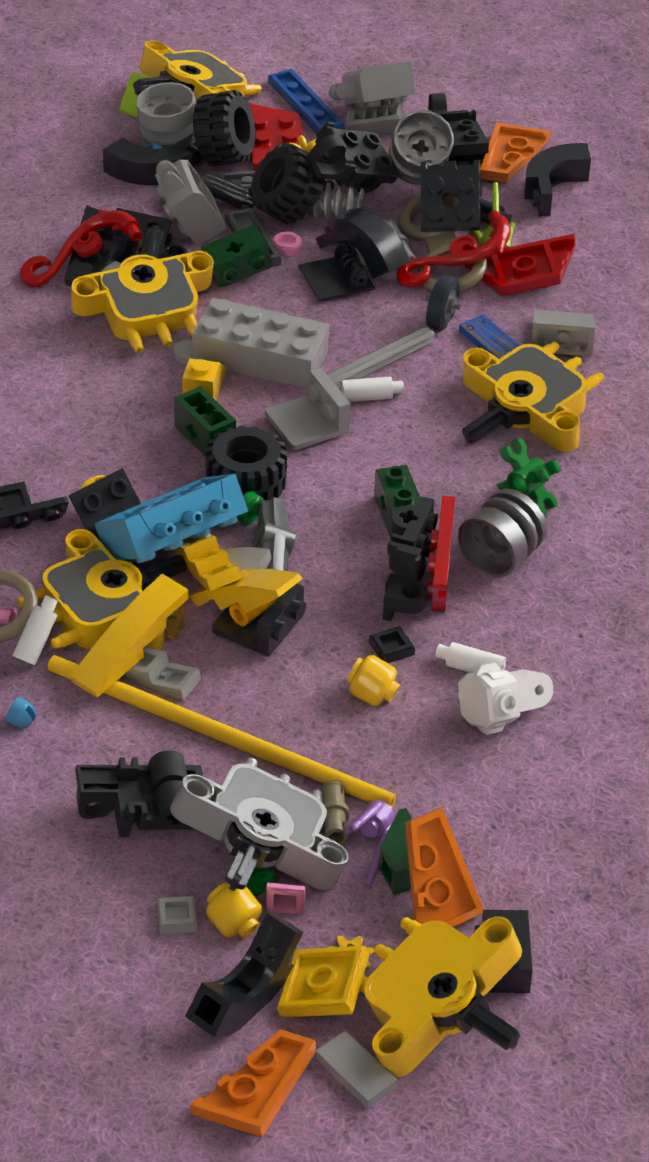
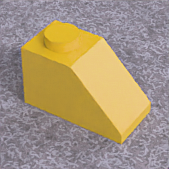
M189 358L182 377V394L201 386L217 400L227 367L219 362Z

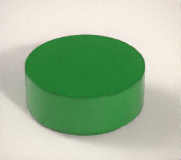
M254 491L243 495L248 511L238 515L237 519L244 525H250L258 520V507L262 501H265L264 498Z

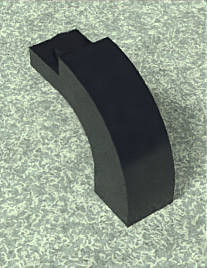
M194 133L170 147L161 149L143 148L125 138H121L103 149V172L118 180L132 184L159 185L155 174H157V163H160V161L170 160L173 164L179 159L188 160L192 166L198 164L203 158L198 151Z
M570 143L553 146L541 151L531 159L526 169L524 199H531L532 206H537L539 216H551L552 187L564 182L589 181L591 157L588 144Z
M361 208L347 210L326 220L328 226L324 227L326 233L315 238L320 249L338 241H344L354 246L364 258L373 278L388 273L411 261L403 243L390 225L375 213Z
M266 913L248 951L239 964L228 975L218 981L202 982L185 1017L213 1037L227 1036L240 1030L274 998L294 967L289 961L304 932L276 913Z

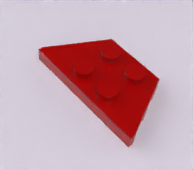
M248 103L255 123V146L253 154L250 156L253 171H256L261 160L275 146L282 145L283 143L299 145L300 135L304 136L299 113Z
M575 234L503 248L502 254L497 252L486 259L487 269L481 281L501 296L561 284L576 247ZM474 263L465 265V267L471 271Z
M442 496L439 530H432L430 550H437L436 553L430 552L428 573L434 575V577H428L427 597L432 598V611H446L455 497Z

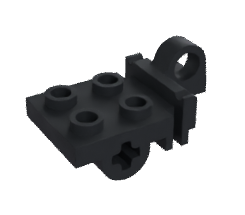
M445 93L429 94L428 111L441 115L450 124L454 134V144L448 161H454L455 156H457L458 161L483 160L485 154L489 153V142L478 122H476V110L474 109L471 112H468V110L447 111Z
M327 122L316 135V145L306 155L317 178L333 179L338 186L345 184V186L349 187L353 182L358 192H360L361 188L364 189V194L374 191L382 183L393 184L399 177L393 161L385 151L381 139L376 132L334 128V122Z
M422 496L417 507L404 505L392 512L387 554H389V567L394 573H390L385 583L386 593L383 601V620L391 621L395 612L417 614L426 607L427 589L420 583V580L425 572L426 557L429 558L430 552L434 553L435 551L430 550L432 530L436 529L438 514L434 513L435 499Z
M173 750L158 752L150 758L148 765H139L137 757H132L130 765H126L125 757H119L118 765H76V799L81 817L85 819L101 818L114 810L119 837H129L133 822H137L138 830H196L177 820L170 810L183 778L190 774L203 776L201 765H185L184 757L181 753ZM93 802H100V803L95 804V805H88V804L93 803Z

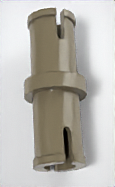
M329 781L322 787L323 804L327 810L324 821V836L340 845H344L348 839L346 822L349 819V808L345 804L344 785L341 786V783L338 781Z

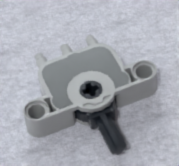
M248 758L244 764L234 765L229 770L222 786L196 774H190L183 778L171 804V813L177 820L217 840L224 839L227 849L231 852L230 854L235 857L225 876V882L230 885L229 889L231 891L245 889L255 867L261 869V867L267 868L273 865L278 870L320 890H330L336 884L348 861L349 855L342 845L319 834L327 814L325 805L322 803L323 794L320 790H313L310 794L290 784V777L287 774H281L278 778L257 768L258 762L254 758Z

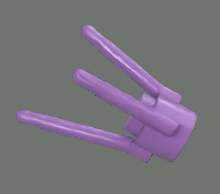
M381 800L372 801L354 823L346 829L348 838L358 829L366 837H381L365 881L366 886H371L379 868L380 845L395 818L393 809Z

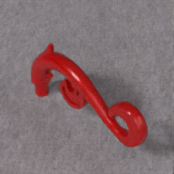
M99 209V214L84 221L70 234L53 264L45 256H33L22 265L20 277L27 286L41 287L55 276L74 250L81 257H89L98 253L102 248L103 240L95 231L105 227H112V230H122L125 235H129L132 241L137 242L142 238L139 223L134 217L124 211ZM42 266L50 267L48 271L40 275H34L38 268Z
M496 210L491 211L488 218L491 221L493 230L489 233L491 238L486 243L478 247V242L474 236H461L450 244V255L413 259L400 266L396 272L398 282L407 288L418 287L425 284L430 278V266H462L485 260L497 252L502 254L503 248L511 236V227L507 218L500 215ZM424 266L421 272L410 274L417 267Z

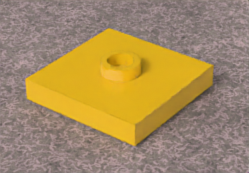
M366 946L295 949L291 961L294 967L284 983L277 1006L280 1016L306 1017L353 1014L370 955Z

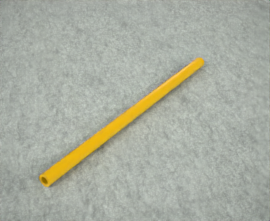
M53 655L48 662L47 669L52 673L71 680V676L79 664ZM118 680L103 692V694L319 783L325 784L329 781H338L341 783V786L344 785L346 794L365 802L371 803L374 800H381L391 808L395 803L396 794Z

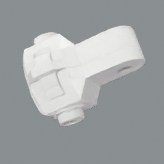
M496 662L477 665L473 673L466 674L458 682L461 715L472 726L478 727L486 735L501 732L506 724L512 723L520 717V712L545 706L553 695V682L547 674L525 669L508 672L502 670Z

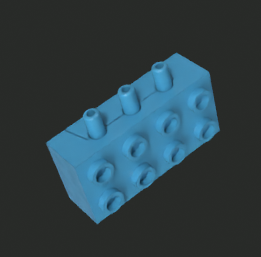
M236 474L201 478L98 521L94 525L101 543L116 560L126 562L136 560L137 563H141L155 558V551L163 548L165 551H169L184 545L183 539L188 537L197 539L210 534L211 527L216 525L225 527L238 522L237 516L247 512L248 509Z

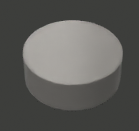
M182 340L175 344L173 355L178 362L187 364L189 358L193 359L192 340Z

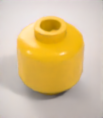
M368 655L365 659L359 657L346 678V682L350 683L349 692L374 707L380 705L384 699L391 702L400 686L399 683L395 682L397 677L396 668L375 655Z
M224 882L207 897L209 904L206 908V915L224 937L233 938L240 935L242 939L247 938L260 926L257 920L262 913V905L247 887L243 890L236 889V891H231L229 889L230 885Z

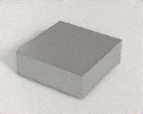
M194 896L156 898L160 935L198 932Z

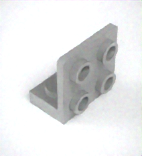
M534 310L531 344L544 347L555 341L560 347L554 354L592 357L596 324L594 315Z
M321 367L310 370L307 396L265 410V416L292 450H298L350 433L351 403Z

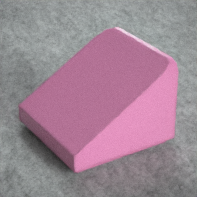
M267 883L266 910L268 912L304 914L305 886Z

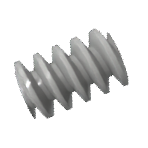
M327 183L322 193H320L319 200L313 206L310 213H307L305 216H309L313 211L315 218H320L324 213L325 218L328 220L350 209H362L364 189L361 188L358 196H354V189L351 186L347 193L343 194L342 186H338L336 191L332 192L331 183Z

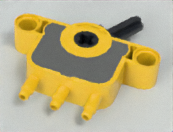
M158 226L147 229L141 253L135 252L134 256L126 258L119 268L77 277L71 285V310L80 316L104 313L114 335L120 339L129 340L131 347H133L136 353L143 351L144 347L141 338L158 334L163 345L167 347L173 343L171 331L187 328L189 334L193 337V332L198 325L196 320L197 292L206 290L212 281L214 261L207 252L195 251L167 258L158 257L164 232Z

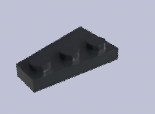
M86 205L81 224L92 216L99 214L98 209ZM105 227L95 231L103 240L102 248L98 253L89 257H81L75 250L72 252L64 277L66 285L71 287L72 282L77 277L101 272L109 264L117 261L131 242L129 235H125L122 230H112V227Z

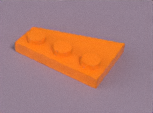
M496 122L489 142V153L485 154L480 168L481 179L508 183L550 141L551 131Z
M443 807L436 808L405 822L414 920L420 924L429 921H442L454 927L482 914L483 905Z
M280 1029L246 1057L247 1063L232 1076L226 1074L216 1082L217 1088L207 1097L202 1098L199 1096L189 1104L191 1113L203 1119L263 1137L316 1053L315 1040Z

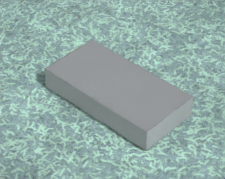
M346 1030L316 1050L315 1059L367 1109L397 1089L398 1079Z

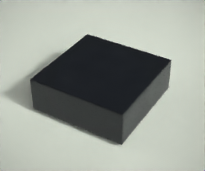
M400 626L369 635V644L378 657L387 663L415 655L414 645Z

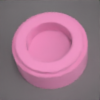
M281 232L273 237L272 242L281 256H294L302 249V239L296 233Z

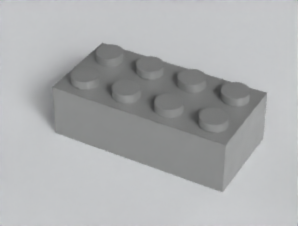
M212 298L193 332L192 358L219 362L227 367V371L307 388L310 370L320 368L328 352L330 324L291 316L286 313L269 311L255 306L234 303L225 299Z

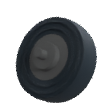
M441 275L437 279L430 296L426 295L425 301H428L426 323L429 327L444 330L453 318L455 310H460L461 304H458L460 282L457 278Z

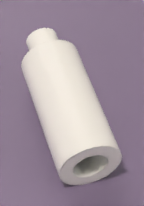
M391 376L341 380L340 385L341 392L349 402L393 399V394L404 393L403 381H392Z
M45 595L41 606L34 605L12 656L36 665L58 614L53 613L58 600Z
M452 642L450 647L439 644L435 653V657L446 660V666L473 673L476 666L483 663L496 662L502 670L505 669L506 657L455 642Z

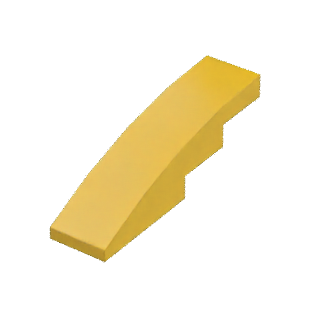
M208 534L197 539L188 537L183 539L184 545L175 549L178 555L184 557L191 574L210 591L242 579L238 566L230 562L226 550L219 548L215 535Z
M277 569L239 570L242 579L212 591L202 586L191 594L190 598L196 606H200L213 599L220 610L238 602L242 610L247 613L280 597L301 581L302 577L299 573Z
M161 574L114 620L71 676V682L98 698L144 658L143 648L166 629V618L189 599L188 589Z

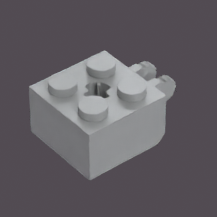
M411 61L346 71L342 76V83L334 84L328 90L331 99H334V101L345 100L346 105L355 104L356 109L406 102V96L416 94Z
M179 159L173 164L170 160H163L157 163V174L155 176L159 186L156 188V191L165 203L163 208L171 220L176 218L179 222L177 226L185 239L191 237L193 242L199 245L227 228L212 193L188 160Z

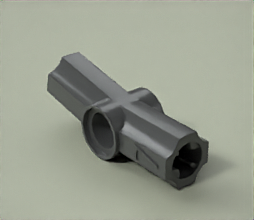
M273 497L271 500L262 501L258 507V528L254 536L253 547L270 550L272 559L266 569L288 571V558L294 547L296 534L294 531L289 530L288 510L284 507V501Z

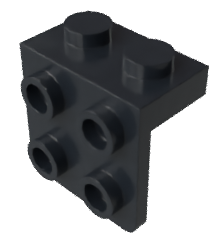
M295 584L278 597L269 609L246 626H240L233 620L230 615L229 606L212 624V632L269 657L304 615L306 609L304 586Z

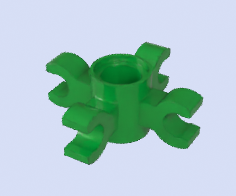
M522 438L512 440L510 443L514 448V452L510 446L499 449L502 459L511 464L513 471L507 475L506 480L498 482L496 485L499 490L513 489L527 495L545 515L547 512L543 507V502L548 509L558 506L555 496L546 491L544 484L551 479V475L557 474L562 470L556 459L546 463L537 457L529 459L524 440Z

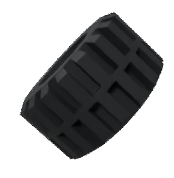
M237 90L202 95L197 99L194 106L193 133L195 142L203 160L208 162L209 165L218 166L245 162L253 154L255 146L254 118L248 101Z
M283 143L282 145L275 146L273 150L266 154L265 158L259 163L251 182L250 197H252L251 201L257 209L285 224L296 223L297 220H302L307 213H310L313 206L319 200L320 193L323 191L325 179L317 178L306 157L307 152L293 144Z
M245 425L234 429L232 427L227 428L224 433H217L214 435V439H210L208 442V447L206 448V477L236 474L242 495L254 491L264 498L265 501L271 500L273 496L279 498L282 490H285L286 445L284 442H281V438L277 434L272 435L268 429L261 430L257 426L245 427Z

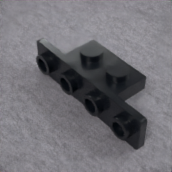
M25 481L1 486L0 529L12 526L13 529L25 528L31 524V521L43 518L46 522L55 521L66 513L69 504L68 498L64 496L32 504Z

